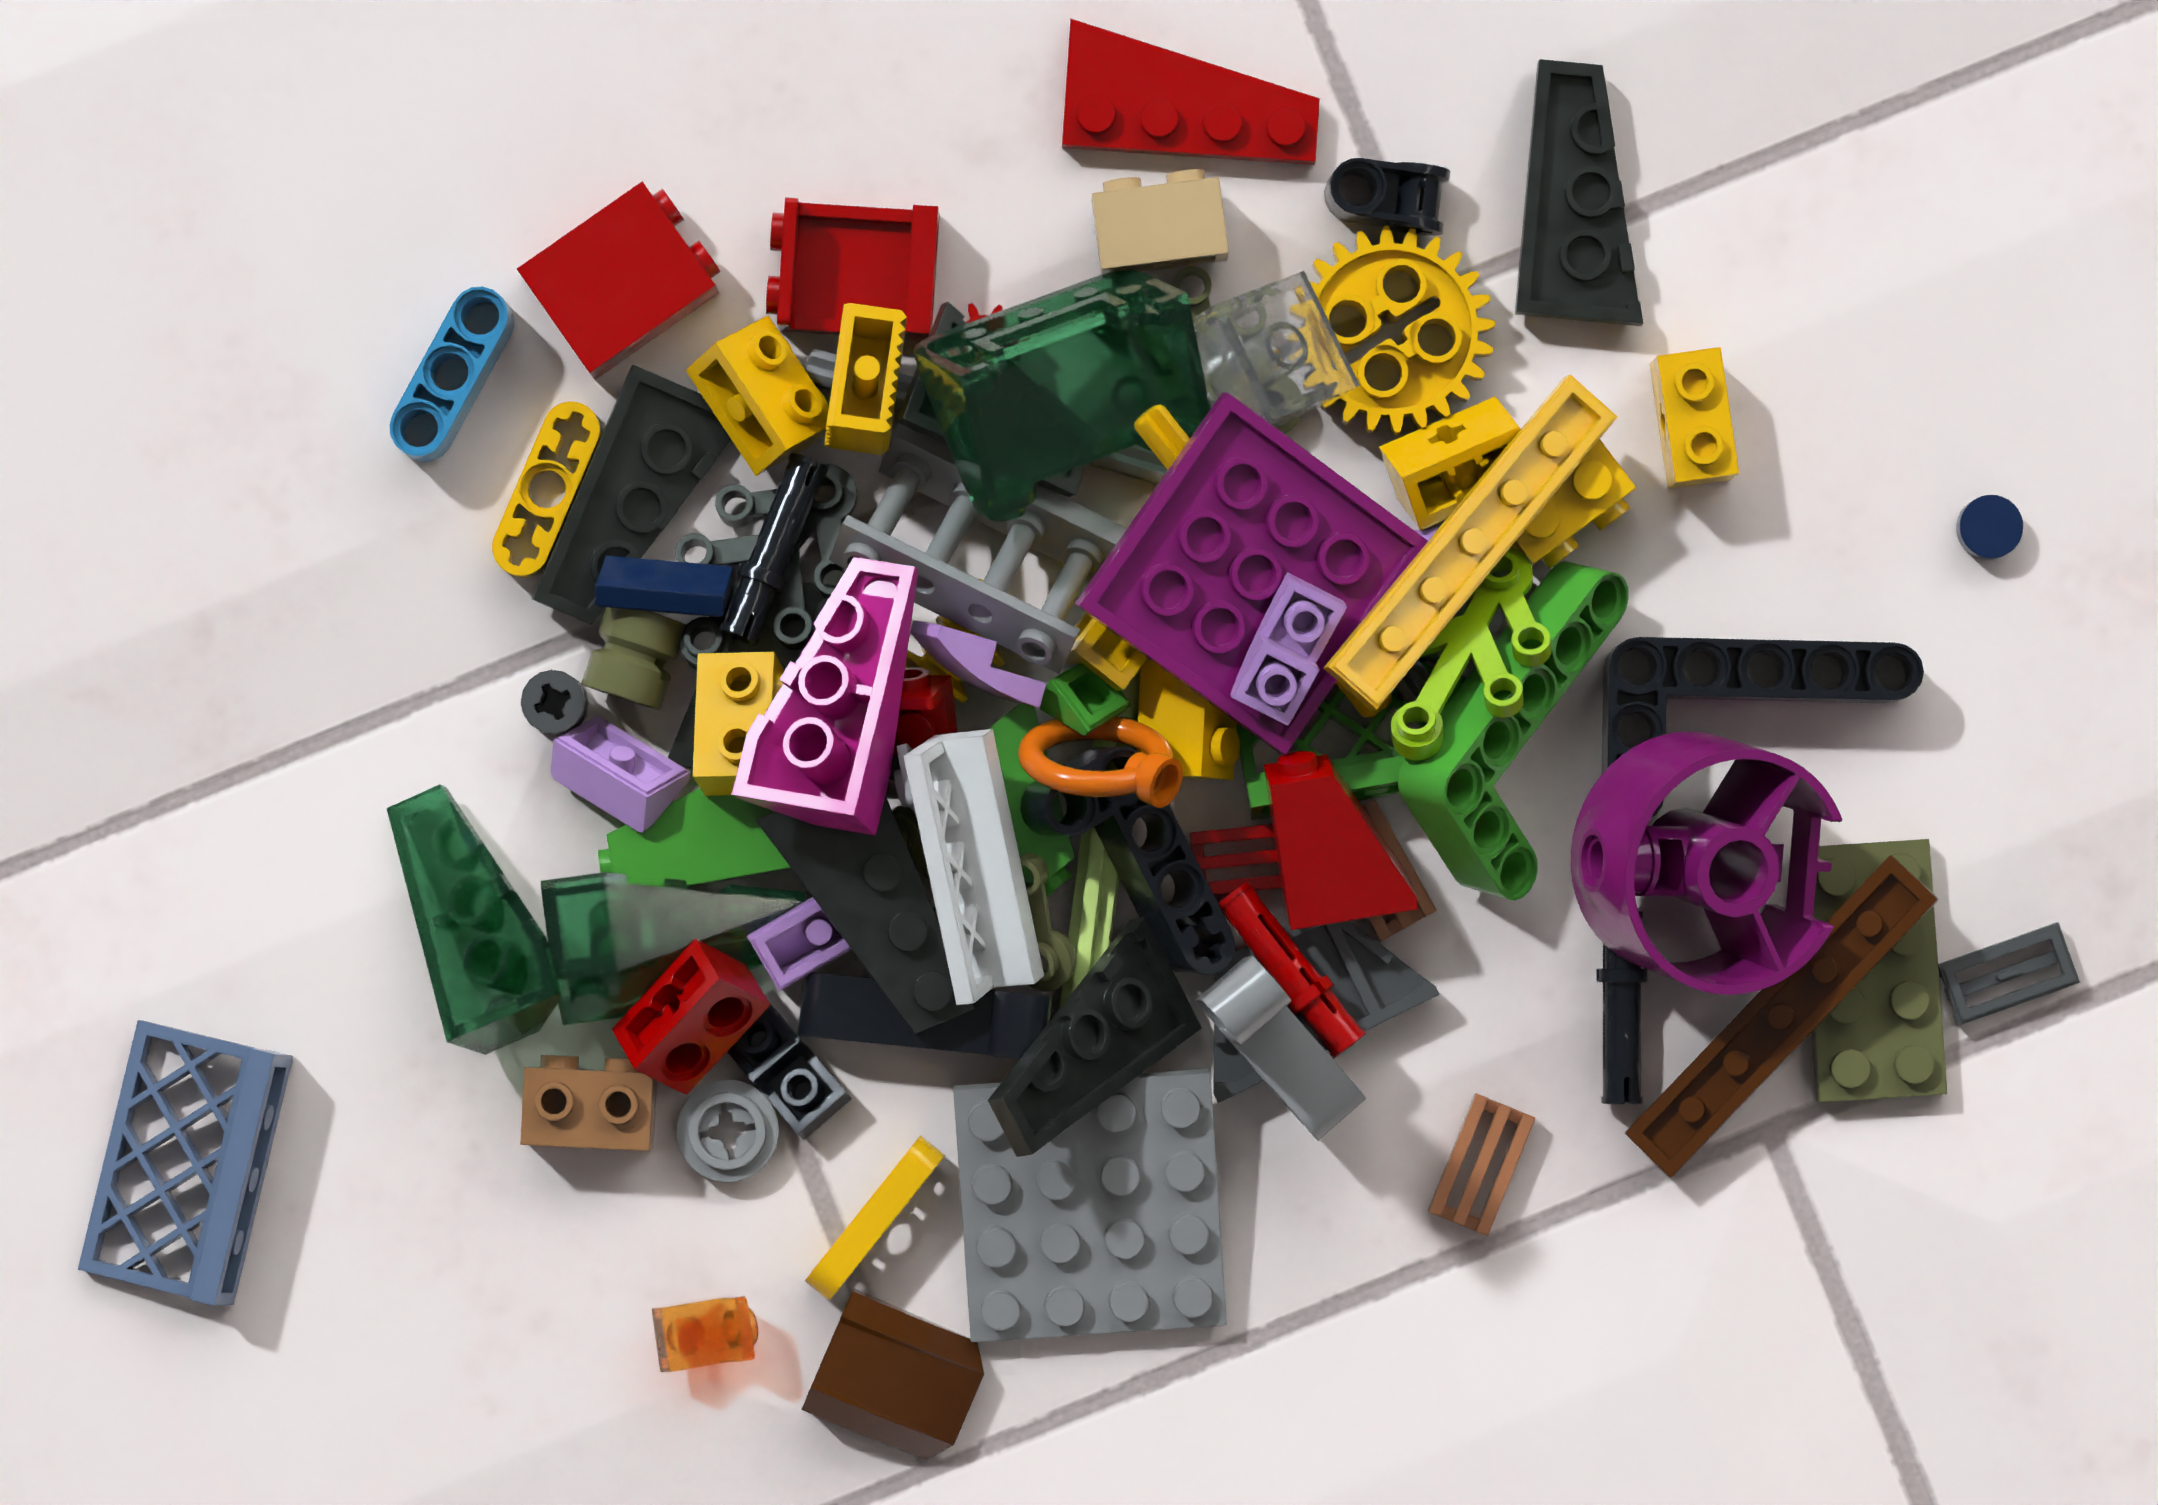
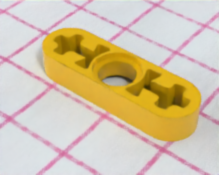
M574 401L563 402L548 412L492 542L494 559L504 571L512 576L529 578L541 573L545 569L601 438L602 426L598 417L588 406ZM576 414L583 416L582 427L590 434L586 442L575 440L571 445L566 458L569 461L579 462L575 473H571L562 464L552 460H541V457L546 448H549L554 454L558 455L563 443V436L556 431V425L560 420L570 423ZM543 472H554L560 475L566 486L562 501L551 508H542L535 505L529 494L532 480ZM523 506L532 515L541 519L554 520L549 532H546L537 524L531 543L539 549V554L535 560L525 557L521 561L520 566L511 563L513 553L505 546L509 537L520 539L526 530L529 522L526 519L516 518L519 508Z
M920 1135L805 1279V1282L830 1301L944 1158L945 1154Z

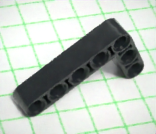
M1635 637L1627 639L1610 651L1605 659L1603 668L1602 774L1621 755L1632 749L1624 745L1618 737L1617 729L1622 717L1626 714H1636L1643 717L1650 727L1649 739L1666 734L1667 699L1891 703L1905 699L1916 692L1922 683L1924 674L1922 660L1915 650L1905 644L1895 642ZM1625 651H1640L1649 659L1652 670L1650 678L1645 684H1630L1621 676L1618 665ZM1690 652H1702L1713 661L1715 674L1709 685L1703 687L1696 686L1686 679L1683 672V663ZM1753 654H1767L1777 663L1779 673L1773 686L1769 688L1758 687L1748 677L1747 665ZM1818 655H1830L1839 662L1842 669V677L1836 688H1822L1812 678V662ZM1883 656L1895 657L1901 661L1905 668V681L1901 688L1896 691L1885 689L1876 679V664ZM1663 801L1658 806L1652 817H1654L1659 812V810L1663 806Z

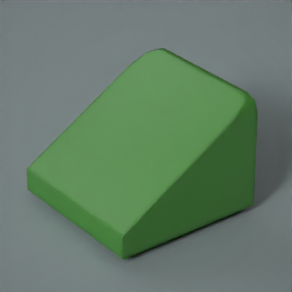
M1081 663L1073 666L1046 684L1039 709L1085 736L1128 710L1131 704L1121 691H1116Z

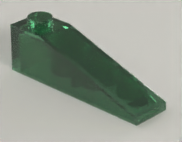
M439 784L386 808L446 1041L486 1055L539 1032L562 998L547 938L447 787Z
M608 872L541 881L552 978L562 1024L570 1025L622 1018L695 938L746 964L749 970L763 966L747 935L807 901L805 892L728 885L720 892L687 889L686 880L665 878L663 887L627 883V874Z

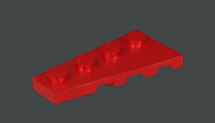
M1070 18L1062 148L1315 165L1320 98Z

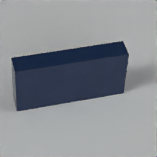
M606 555L595 584V605L609 608L720 617L724 615L732 590L733 566Z

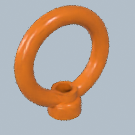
M1116 716L1085 736L1059 720L1052 719L1032 728L1022 738L1018 749L1020 765L1033 780L1048 788L1072 795L1114 797L1135 793L1142 802L1157 808H1163L1170 804L1177 795L1183 777L1182 765L1179 760L1173 758L1172 749L1167 740L1153 728L1124 717ZM1075 740L1113 741L1132 746L1141 751L1133 754L1128 759L1124 769L1112 771H1089L1070 768L1055 763L1044 755V752L1054 745Z

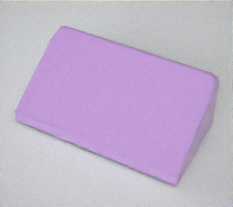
M598 715L553 740L551 763L553 779L641 833L655 823L690 781V771Z
M813 897L747 935L778 991L783 990L851 950L850 946L842 938Z

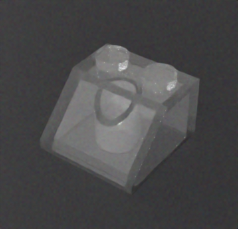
M1305 271L1213 305L1170 333L1208 412L1221 393H1230L1277 428L1360 386Z

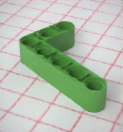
M1568 561L1556 564L1526 601L1535 622L1544 625L1550 633L1551 655L1549 659L1535 667H1527L1518 663L1512 653V631L1509 625L1495 641L1507 672L1515 675L1522 683L1524 702L1521 710L1507 718L1496 717L1489 713L1484 702V685L1475 667L1440 713L1444 730V742L1441 749L1428 759L1410 760L1405 758L1398 775V789L1401 797L1455 880L1461 886L1515 901L1523 898L1535 883L1538 872L1536 854L1493 786L1624 615L1629 600L1628 586L1620 574ZM1534 639L1526 640L1521 644L1525 649H1536L1542 645L1541 642ZM1500 690L1493 697L1498 700H1508L1514 696V693L1508 690Z

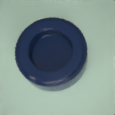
M1984 495L1969 502L1960 512L1956 524L1957 537L1961 546L1970 555L1983 560L1997 559L2010 553L2020 542L2023 534L2022 516L2018 508L2010 500L1998 495Z

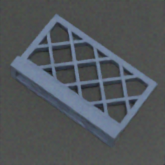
M138 1020L78 1270L189 1297L192 1301L212 1306L234 1305L293 1056ZM152 1037L172 1041L185 1063L184 1066L159 1082L147 1064ZM188 1045L207 1051L195 1058ZM220 1054L242 1058L236 1085L217 1097L201 1066ZM191 1074L207 1104L180 1120L163 1091ZM143 1079L148 1089L139 1094ZM154 1098L170 1127L143 1144L132 1126L135 1109ZM232 1100L228 1115L223 1105ZM213 1112L224 1130L221 1148L202 1159L185 1129ZM176 1136L193 1166L165 1183L148 1153ZM128 1141L133 1151L124 1156ZM139 1160L155 1190L128 1207L117 1188L119 1174L121 1170ZM217 1162L213 1178L208 1167ZM198 1174L209 1193L208 1203L204 1212L187 1221L171 1191ZM161 1199L177 1229L150 1245L133 1215ZM113 1204L118 1214L109 1219ZM123 1222L140 1252L121 1265L99 1260L105 1233ZM202 1225L198 1240L193 1230ZM182 1237L194 1256L189 1282L169 1278L156 1256L158 1252ZM146 1261L152 1273L133 1268Z

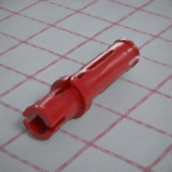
M1249 881L1236 888L1219 902V906L1226 919L1239 933L1267 972L1292 1000L1287 1007L1295 1016L1299 1013L1328 1049L1333 1059L1366 1035V1032L1359 1027L1332 992L1331 988L1334 986V983L1328 975L1321 977L1289 934L1261 901Z

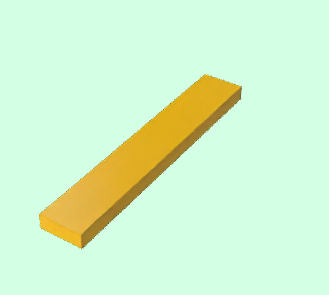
M1571 374L1563 377L1323 669L1371 711L1377 710L1618 416Z

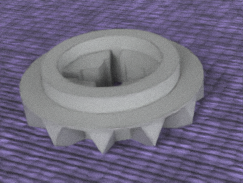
M718 1080L700 1087L684 1103L677 1120L676 1134L678 1146L686 1162L697 1173L715 1181L736 1182L753 1176L769 1162L777 1147L779 1121L771 1102L758 1089L742 1081ZM723 1102L727 1103V1110L731 1112L734 1122H745V1125L755 1123L756 1127L755 1130H748L746 1134L737 1137L734 1159H730L729 1149H725L722 1139H712L711 1136L701 1138L700 1132L709 1131L710 1127L720 1124V1113H723L721 1103Z

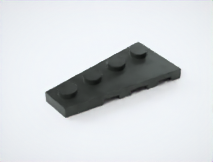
M1539 59L1537 63L1514 315L1632 326L1643 325L1641 304L1638 301L1634 276L1635 266L1631 243L1629 244L1624 213L1623 190L1621 181H1619L1615 156V140L1603 65Z
M1146 916L1128 921L988 1099L1016 1157L1032 1155L1202 1029Z

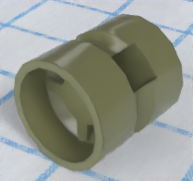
M606 607L598 634L605 641L604 648L591 652L581 685L642 706L660 710L671 676L663 667L665 662L677 659L680 651L679 643L687 624L651 611Z

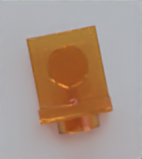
M745 1296L717 1297L651 1308L660 1372H673L726 1362H743L754 1360L755 1358L754 1345L758 1340V1324L754 1312L748 1307Z

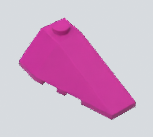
M857 557L852 559L815 620L814 626L816 630L796 663L790 661L779 679L783 684L764 715L760 713L757 715L747 732L732 795L735 798L813 825L876 836L891 775L918 577L916 567Z

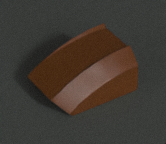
M854 1288L801 1410L927 1460L950 1448L956 1442L984 1376L978 1343L971 1342V1338Z

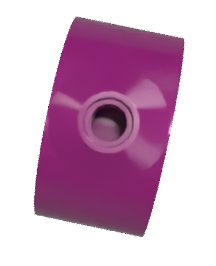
M1690 731L1664 734L1649 739L1621 755L1598 778L1587 795L1576 821L1571 845V876L1575 896L1584 918L1595 935L1610 950L1630 963L1708 993L1735 995L1759 991L1779 983L1798 971L1822 947L1833 930V925L1813 917L1816 875L1818 872H1830L1832 869L1830 862L1818 858L1821 819L1830 822H1842L1843 819L1834 800L1817 778L1804 767L1788 758L1708 733ZM1735 760L1703 812L1689 808L1671 810L1656 819L1652 826H1647L1661 802L1682 781L1708 766ZM1782 806L1794 811L1786 908L1775 904H1766L1775 891L1777 882H1781L1784 844H1772L1765 837V834ZM1635 896L1675 897L1702 907L1722 950L1697 960L1668 962L1647 935L1639 916ZM1765 905L1764 910L1760 914L1758 909Z

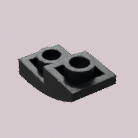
M771 1003L754 1024L727 1051L748 1078L763 1092L803 1140L852 1099Z

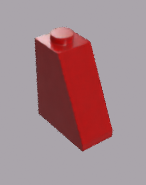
M1296 751L1282 755L1278 758L1277 763L1264 765L1284 907L1291 930L1418 909L1417 897L1409 874L1327 754L1316 756L1315 753L1310 751Z

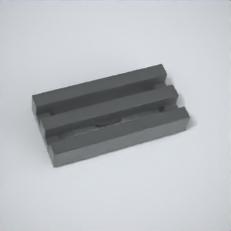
M2059 922L1938 964L1939 977L1942 978L1945 986L1944 992L1953 1008L1954 1013L1952 1014L1956 1025L1971 1022L2080 983ZM2046 940L2051 942L2053 950L1962 983L1958 982L1956 972ZM2056 963L2060 967L2061 975L1967 1007L1964 999L1966 995Z

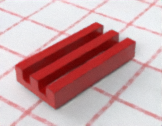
M1272 824L1189 833L1191 850L1206 880V869L1278 862L1276 849L1206 857L1204 854V844L1273 838ZM1280 875L1208 882L1213 894L1231 893L1247 881L1252 885L1253 890L1282 888Z

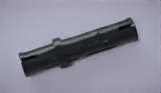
M791 453L789 455V462L747 563H740L735 574L740 579V582L724 621L718 629L719 632L726 636H731V633L735 634L734 640L748 645L756 646L758 644V637L776 594L782 595L788 582L783 576L822 480L829 470L828 467L820 462L813 466L814 459L801 454Z
M1638 911L1640 918H1643V911ZM1603 943V968L1596 969V982H1603V1096H1601V1103L1625 1104L1627 1102L1628 1104H1642L1641 982H1647V969L1623 959Z

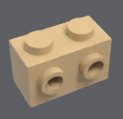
M1189 169L1166 174V184L1142 187L1141 178L1139 177L1119 178L1103 182L1104 192L1092 193L1091 200L1101 277L1227 261L1229 250L1219 177L1205 178L1203 169Z

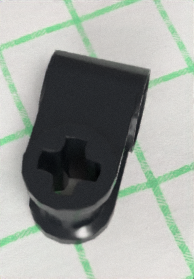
M1351 158L1341 163L1328 179L1324 190L1325 203L1329 211L1337 219L1348 223L1380 227L1389 226L1390 230L1408 233L1409 229L1413 228L1416 229V235H1442L1444 224L1438 220L1442 184L1450 180L1451 171L1444 167L1424 163H1394L1365 158ZM1348 175H1357L1364 178L1371 188L1372 197L1370 202L1362 206H1354L1347 203L1339 192L1340 180ZM1420 187L1421 191H1420L1419 206H1418V211H1417V210H1416V203H1417V196H1418V188Z

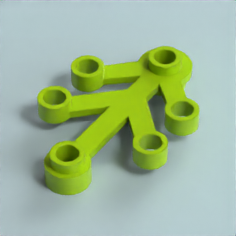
M1510 547L1468 598L1471 602L1464 615L1452 618L1421 655L1423 657L1444 650L1416 701L1406 703L1392 717V742L1395 750L1401 756L1410 760H1424L1434 756L1441 749L1444 742V730L1440 713L1471 657L1484 685V702L1489 713L1496 717L1507 718L1521 710L1524 702L1522 683L1515 675L1507 672L1488 628L1497 610L1501 609L1512 631V653L1518 663L1527 667H1535L1545 663L1551 655L1550 633L1544 625L1535 622L1524 597L1533 583V569L1529 559L1519 550ZM1497 571L1510 572L1508 575L1504 577H1495L1491 575L1492 573ZM1530 639L1538 640L1542 643L1536 649H1525L1521 646L1524 641ZM1500 690H1508L1514 693V696L1508 700H1498L1493 697ZM1416 721L1427 723L1420 729H1411L1406 726Z

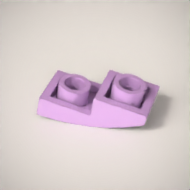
M1287 572L1249 647L1230 693L1231 697L1289 726L1320 670L1316 662L1347 609L1345 602Z

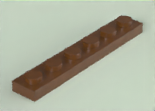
M1890 855L1826 922L1833 925V930L1816 954L1788 978L1773 986L1762 989L1624 1134L1670 1178L1674 1177L1940 899L1893 855Z

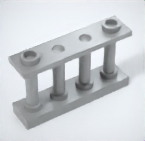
M898 424L892 434L889 450L885 453L878 471L892 478L889 487L868 524L849 515L846 516L829 561L845 569L848 568L854 557L914 566L918 570L914 603L987 639L997 641V644L1019 654L1023 659L1032 664L1042 665L1060 674L1080 631L1079 628L1064 622L1087 576L1094 577L1127 528L1043 486L902 424ZM915 491L950 507L925 553L891 536ZM973 519L1007 535L983 581L949 565ZM1030 547L1065 564L1041 610L1006 593Z

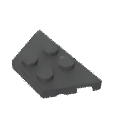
M1351 921L1291 930L1290 925L1284 928L1321 977L1328 975L1334 983V986L1331 988L1332 992L1364 1031L1440 995L1434 984L1423 978ZM1246 946L1234 953L1230 964L1226 968L1214 974V983L1245 957L1252 955L1259 963L1260 961L1255 957L1250 948ZM1297 1014V1019L1325 1051L1328 1050L1301 1014ZM1214 1024L1213 1094L1217 1103H1220L1264 1080Z

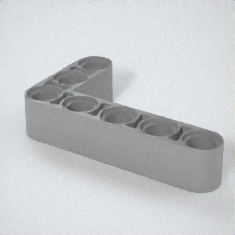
M1252 955L1239 961L1195 1000L1317 1141L1323 1138L1366 1100V1097L1290 1011L1287 1005L1292 1000Z

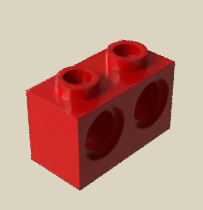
M695 938L612 1028V1031L636 1071L687 1095L770 1006V1003L746 964Z

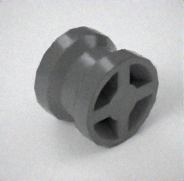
M548 670L539 672L528 681L522 691L521 707L524 717L531 726L545 734L561 736L581 725L587 716L589 702L586 690L578 680L563 671Z

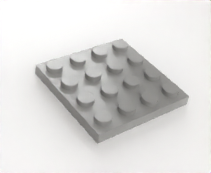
M1210 1068L1141 1073L1037 1152L1016 1157L988 1102V1099L1001 1082L953 1086L971 1342L1227 1325Z

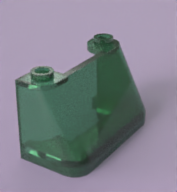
M1121 270L1090 278L922 340L914 348L920 379L971 505L976 513L994 522L1010 521L1023 516L1027 511L1026 507L1036 499L1035 482L1134 445L1152 451L1134 428V423L1138 417L1152 406H1165L1189 438H1191L1210 411L1188 292L1140 271Z

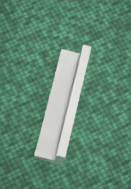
M993 729L934 735L904 756L956 1005L973 1004L994 987L1035 984L1044 977V971Z

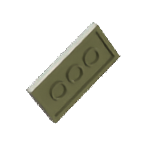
M1929 839L1819 846L1818 858L1830 862L1832 869L1830 872H1818L1816 875L1813 917L1827 922L1890 855H1893L1933 893ZM1934 906L1812 1032L1816 1102L1947 1094Z

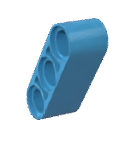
M483 286L471 287L463 291L456 298L392 414L389 424L390 436L394 444L411 459L421 462L434 461L447 452L511 337L514 328L513 313L506 301L493 289ZM480 303L495 305L499 311V320L495 328L486 334L477 335L471 333L467 328L466 322L470 310ZM449 359L464 360L468 366V377L462 387L451 391L440 389L436 382V374L441 364ZM423 414L434 416L438 426L434 440L423 447L409 445L406 439V428L412 418Z

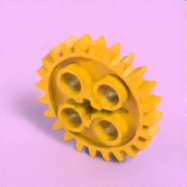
M1384 226L1379 238V244L1371 245L1364 232L1359 231L1355 239V252L1350 253L1339 242L1333 244L1332 252L1336 261L1333 267L1325 261L1316 258L1312 267L1316 275L1321 279L1319 284L1310 281H1300L1297 289L1310 300V303L1291 305L1289 314L1296 319L1304 321L1305 327L1288 332L1287 338L1290 342L1305 344L1306 350L1294 357L1292 364L1293 367L1312 366L1314 372L1304 382L1303 388L1306 391L1323 385L1327 392L1320 408L1324 411L1340 401L1345 405L1342 414L1343 424L1347 425L1360 412L1366 414L1365 425L1367 433L1374 431L1380 417L1388 418L1393 435H1399L1403 425V418L1411 416L1416 427L1422 429L1427 427L1426 410L1430 408L1443 419L1450 416V408L1446 400L1448 395L1464 403L1468 401L1470 394L1461 382L1463 378L1474 381H1481L1483 379L1484 371L1473 363L1472 360L1473 357L1482 358L1492 355L1494 348L1477 339L1479 334L1493 330L1495 321L1487 318H1478L1476 311L1485 307L1491 298L1490 295L1484 294L1471 296L1468 289L1473 286L1480 275L1477 271L1469 272L1462 276L1458 275L1455 269L1463 255L1460 251L1450 255L1444 261L1437 256L1441 238L1436 236L1425 249L1416 247V229L1410 228L1403 243L1399 244L1394 243L1389 226ZM1395 271L1410 274L1417 284V296L1406 303L1395 302L1385 294L1383 279ZM1437 298L1440 305L1438 308L1406 326L1400 336L1403 344L1397 346L1391 338L1386 339L1352 364L1343 362L1342 357L1345 353L1376 336L1382 325L1379 318L1385 316L1390 323H1395L1428 299ZM1341 306L1356 308L1363 316L1364 330L1354 337L1337 335L1329 323L1330 313ZM1430 324H1438L1444 327L1452 338L1451 350L1442 356H1432L1425 353L1419 345L1418 332ZM1375 359L1391 361L1399 372V383L1388 391L1376 390L1366 381L1364 376L1365 366Z

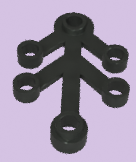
M824 464L829 470L827 475L824 476L820 487L823 485L833 486L836 489L835 496L828 502L814 500L783 576L788 582L784 593L778 595L780 612L775 617L773 628L781 645L790 650L804 648L815 632L814 625L805 607L799 551L815 529L817 531L821 562L814 571V582L819 593L824 598L829 599L835 588H828L823 585L825 575L834 570L843 573L846 571L845 568L829 561V557L842 522L847 515L851 516L856 507L858 492L851 475L843 468L832 464ZM728 485L718 493L715 507L720 519L726 525L734 528L743 527L749 524L753 517L767 516L777 489L750 492L741 485ZM738 497L747 501L746 507L741 513L731 515L725 512V506L729 500ZM691 533L679 540L675 548V557L678 562H686L685 554L692 547L701 546L707 549L705 558L698 564L731 566L747 563L758 535L710 541L702 534ZM740 579L731 590L723 616L699 617L690 621L685 626L679 645L685 660L693 669L697 670L698 653H733L734 644L731 636L722 634L718 629L724 621ZM798 619L805 623V629L799 636L792 638L783 634V628L790 620ZM706 631L715 634V642L710 648L700 650L693 646L694 639L698 634Z

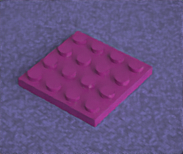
M1221 393L1074 605L1279 754L1286 755L1337 681L1323 669L1324 666L1425 546L1428 540L1230 393ZM1287 572L1343 600L1347 606L1316 662L1320 670L1289 726L1233 699L1230 695L1254 636Z

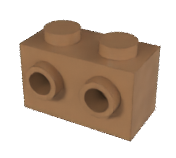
M541 1055L540 1067H524L520 1145L653 1150L657 1080L636 1071L629 1059L605 1058L604 1070L579 1069V1056Z

